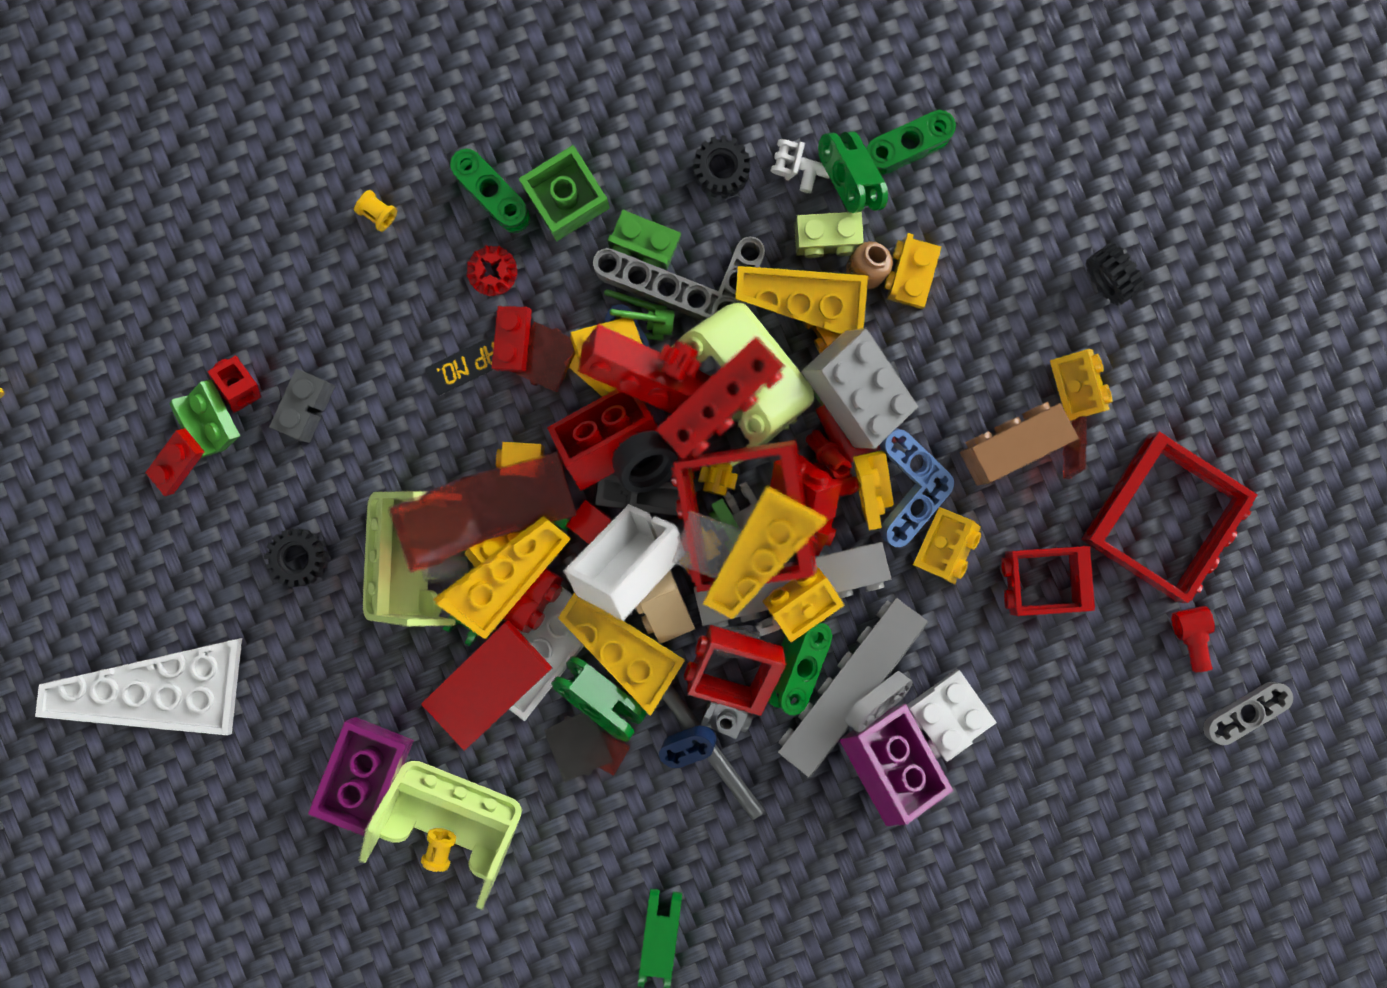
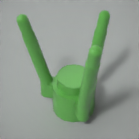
M609 289L604 291V294L651 310L648 314L611 309L609 311L610 315L647 321V330H653L651 333H644L648 340L663 341L664 335L672 336L674 310H666V306L655 305Z

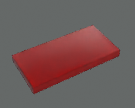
M508 620L427 697L421 705L465 751L553 667Z

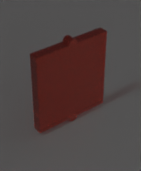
M534 322L529 334L526 372L513 373L530 380V383L534 386L539 384L558 393L575 355L570 337L562 334L558 328L550 329Z
M1079 416L1071 422L1078 439L1064 446L1063 479H1071L1086 470L1087 416Z

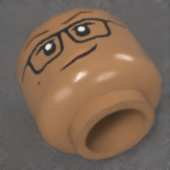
M872 241L864 242L849 257L846 264V273L868 276L867 289H873L878 287L889 275L893 266V259L889 250L882 244Z

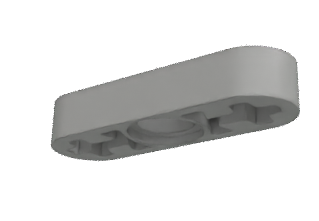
M897 671L860 699L849 711L845 722L858 733L862 732L900 702L908 693L913 681L900 671Z
M1267 682L1208 717L1203 727L1204 734L1214 743L1229 745L1288 710L1293 703V693L1284 684ZM1272 691L1281 692V695L1277 697L1279 703L1267 702L1262 705L1257 701L1258 699L1259 701L1266 702L1273 697ZM1247 704H1251L1256 711L1254 719L1250 722H1244L1240 714L1241 709ZM1234 721L1239 725V728L1232 724L1224 728V736L1215 734L1218 730L1216 725L1218 723L1228 725Z

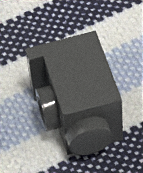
M709 701L700 726L709 727L736 739L740 731L744 733L748 731L753 715L746 711Z

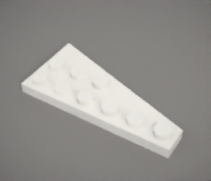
M242 638L40 684L35 717L230 735L232 734Z

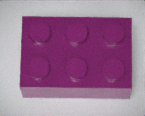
M906 704L892 707L862 732L858 733L854 729L839 739L886 826L907 825L954 791Z
M357 717L345 721L308 814L365 837L367 827L400 768L405 764L414 740Z

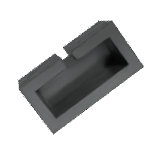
M296 368L269 427L297 440L310 443L321 417L307 412L308 407L311 406L324 411L335 385Z

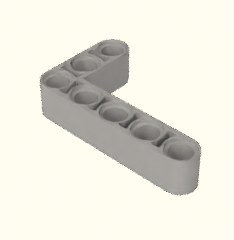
M750 236L740 240L719 291L609 248L601 249L596 253L593 259V266L598 278L607 284L704 321L716 313L722 306L732 303L746 304L735 299L736 290L731 288L729 281L733 277H737L738 266L761 267L765 249L762 242L756 237ZM745 248L755 249L758 253L757 259L753 261L745 260L741 255L742 250ZM611 259L617 263L616 268L608 273L601 271V263L604 260ZM634 271H642L646 274V279L641 284H633L629 281V276ZM666 282L672 283L676 287V291L671 296H663L658 291L660 285ZM694 294H700L706 302L700 308H693L688 303L689 297Z

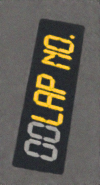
M532 317L528 353L545 345ZM495 335L425 368L438 396L494 370L492 369Z

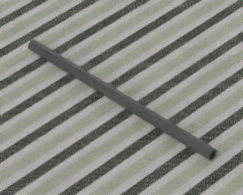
M573 553L562 561L563 565L567 568L577 558V555ZM670 684L662 697L664 702L685 730L694 726H700L701 723L673 685ZM715 745L711 756L707 760L752 820L758 818L765 810L718 746Z

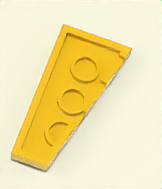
M738 266L735 299L841 335L844 331L864 329L868 276Z
M766 487L706 595L703 604L733 619L761 590L763 585L772 576L776 575L789 558L802 548L815 531L819 530L826 523L827 518Z
M543 516L433 600L442 609L486 639L571 538Z
M574 592L558 619L651 716L685 660L625 621L578 597Z

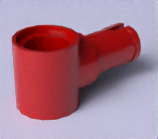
M1205 605L1173 612L1171 615L1173 630L1177 638L1183 640V644L1188 647L1192 671L1206 672L1212 670L1213 667L1207 642L1210 641L1209 634L1215 631V623L1210 609Z

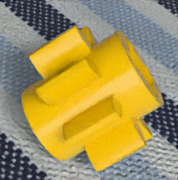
M730 463L709 465V467L702 466L698 481L704 483L703 491L726 496L728 489L734 490L738 474L732 473V465Z

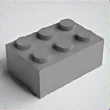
M866 328L844 331L801 371L854 448H876L918 408V405Z

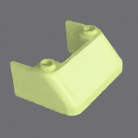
M732 303L692 328L678 341L698 351L695 360L701 363L712 355L722 368L749 341L757 336L785 364L786 368L781 372L785 377L771 390L765 386L756 395L760 400L742 415L740 421L741 430L750 441L745 448L766 445L811 406L814 400V391L809 382L752 311L743 303ZM735 461L729 463L733 467L742 461Z
M399 491L373 492L370 495L367 504L363 612L367 620L405 626L455 625V619L439 617L442 608L433 600L438 595L435 591L428 590L429 549L401 547L404 506L406 504L446 507L444 501H460L461 494Z
M410 761L400 768L367 827L359 861L366 863L379 838L398 843L406 840L413 828L426 833L434 828L449 830L456 835V845L472 851L469 859L470 871L475 876L485 880L476 906L479 909H483L517 828L522 809L520 804L511 797L423 762Z

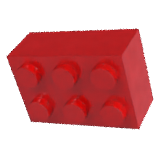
M617 389L547 427L566 468L581 491L615 473L612 459L614 452L622 442L640 432H658L656 430L658 426L645 403Z

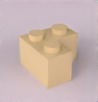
M670 569L635 607L638 614L645 613L641 618L648 634L654 633L659 644L695 630L686 604Z

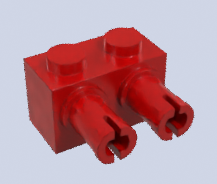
M798 454L807 508L822 515L827 520L835 518L839 497L856 493L859 489L858 479L852 476L851 473L845 478L837 479L826 465H821L819 462L812 464L807 458ZM781 460L774 461L770 488L787 497Z

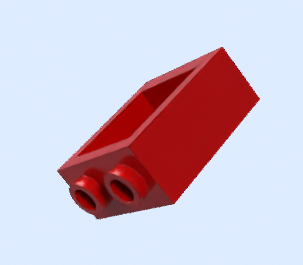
M1090 546L1005 551L1006 558H1002L1001 569L1003 577H1007L1008 590L1004 591V605L1006 609L1010 610V615L1026 616L1095 611ZM1069 555L1072 602L1022 606L1018 559Z
M710 624L706 635H701L698 639L695 654L697 655L694 662H688L684 672V680L688 683V695L761 716L786 666L783 646ZM714 648L762 662L750 687L703 673Z

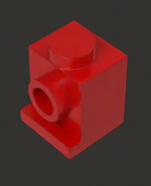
M236 355L230 359L220 360L212 369L207 371L216 389L233 413L261 398L257 383Z

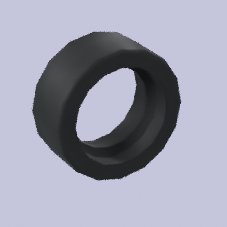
M646 431L635 434L622 442L614 452L612 465L624 488L631 492L642 493L659 488L669 481L673 476L671 468H674L673 463L678 457L674 448L659 432ZM659 454L649 465L632 470L635 464L643 458Z

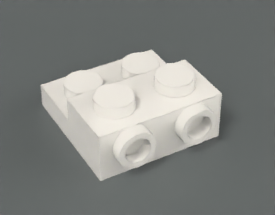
M958 669L907 704L919 729L923 730L928 737L927 743L935 758L937 759L941 756L946 762L972 745V740L997 723Z

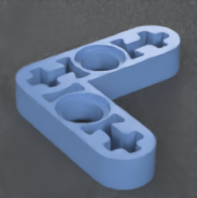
M896 428L879 444L880 449L885 451L886 456L916 484L884 520L880 533L885 542L894 547H903L913 539L951 494L954 488V479L908 432ZM892 438H899L898 443L908 450L903 453L901 450L893 448ZM915 455H921L923 457V466L918 471L913 472L910 468V462ZM936 477L940 478L939 482L942 484L939 489L935 488L936 484L933 482ZM923 491L929 492L928 495L932 496V499L922 494ZM917 499H922L924 504L922 512L916 516L912 515L910 510L912 503ZM904 515L906 518L912 520L911 524L906 523V520L902 519V516ZM895 526L899 527L901 532L899 537L894 536L892 531Z

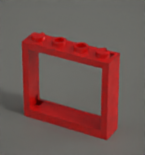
M1160 431L1151 433L1144 440L1081 540L1174 601L1189 603L1196 593H1201L1203 588L1201 583L1206 575L1212 573L1217 568L1220 562L1218 556L1224 547H1228L1237 536L1236 528L1241 520H1245L1252 513L1250 509L1257 494ZM1160 454L1165 455L1231 498V501L1176 587L1105 541Z
M796 440L701 454L696 459L693 456L685 459L681 457L673 463L674 468H671L673 478L671 481L673 487H678L680 498L676 502V509L679 519H684L686 532L682 533L684 550L690 552L691 564L688 565L689 576L691 575L692 583L695 582L697 592L709 591L719 572L710 573L691 468L780 455L787 497L807 507ZM812 536L797 552L798 562L785 563L776 575L772 576L766 583L815 577L817 563Z

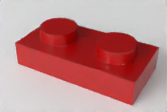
M516 306L497 307L492 369L496 371L526 372L532 314L530 308Z
M186 428L176 430L145 473L164 496L172 495L205 451Z

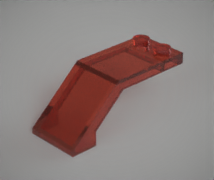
M558 451L465 476L389 508L410 572L443 564L446 558L488 539L525 530L543 516L550 522L576 516L577 513Z

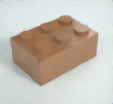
M1048 402L1038 405L1022 413L1024 420L1021 421L1018 416L994 428L996 434L991 435L990 431L965 442L968 448L961 451L960 454L976 486L991 483L1078 439L1061 403L1050 407Z

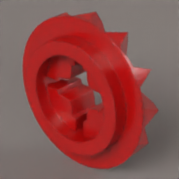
M485 245L484 248L474 251L473 256L467 262V278L472 287L479 293L486 296H498L507 292L514 285L517 278V264L511 253L502 247ZM484 261L492 266L499 263L496 270L499 273L500 280L492 275L484 277L487 271L483 264Z

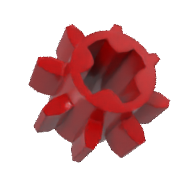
M677 340L673 348L665 344L658 357L659 361L664 363L661 371L680 382L684 381L686 375L694 378L701 366L700 362L695 360L698 351Z

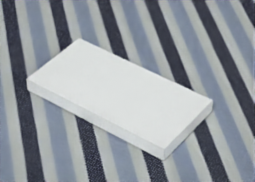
M564 587L557 600L546 605L543 611L545 618L535 631L531 630L529 633L518 630L553 667L509 709L523 721L529 717L551 689V683L554 678L560 677L566 670L568 659L572 656L576 657L584 647L558 619L573 595Z

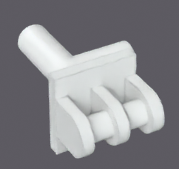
M779 139L777 146L780 148L779 152H776L774 155L776 164L771 167L772 173L783 176L785 180L789 181L798 174V170L804 171L799 190L805 193H812L816 175L830 179L822 163L802 157L805 143H795Z

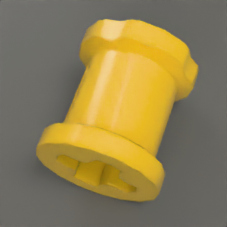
M367 190L356 202L354 212L359 216L364 215L376 224L377 230L382 232L394 221L397 215V208L392 205L387 206L376 198V194L372 190Z
M442 828L429 830L427 834V840L429 841L427 851L421 858L424 868L433 872L448 870L450 866L448 859L450 849L454 846L457 839L453 832Z

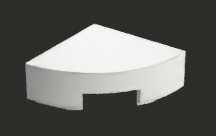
M773 616L755 625L760 636L781 629Z

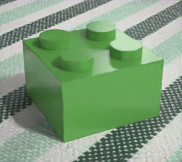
M574 145L519 178L524 191L556 242L610 209L606 195Z

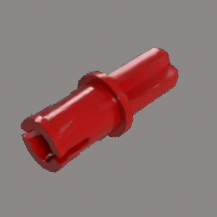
M813 430L810 435L806 436V442L816 453L817 461L821 465H826L835 478L842 479L850 474L851 470L848 468H852V465L840 453V448L836 443L829 442L819 430Z

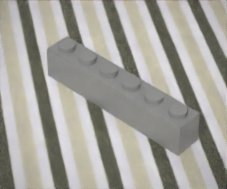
M882 542L816 557L817 567L828 578L840 598L854 595L852 589L864 586L866 592L884 588V581L892 580ZM791 580L765 583L761 590L734 618L740 617L741 622L760 618L759 612L768 610L763 600L774 589L784 586ZM693 587L702 625L710 626L711 624L720 628L729 626V617L703 604L709 591L697 592L696 587Z
M898 598L893 603L888 600L885 602L876 615L880 618L873 629L867 626L857 639V642L861 645L855 653L852 654L848 651L837 666L841 671L833 680L831 677H828L818 690V693L822 695L815 705L809 702L805 710L798 716L802 722L794 731L789 728L780 739L779 744L783 747L778 753L808 777L815 773L850 727L845 722V719L852 707L886 680L928 625L926 619Z

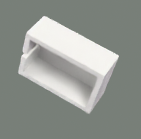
M628 504L564 572L578 597L623 621L687 551L684 550L682 539L675 525L656 516L651 518L650 513Z

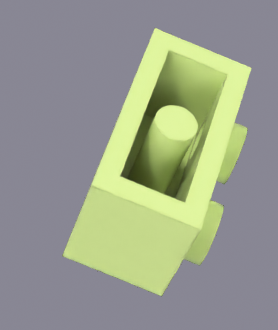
M862 211L859 213L843 212L797 215L794 224L796 255H805L806 258H818L829 253H836L837 256H851L860 244H864Z

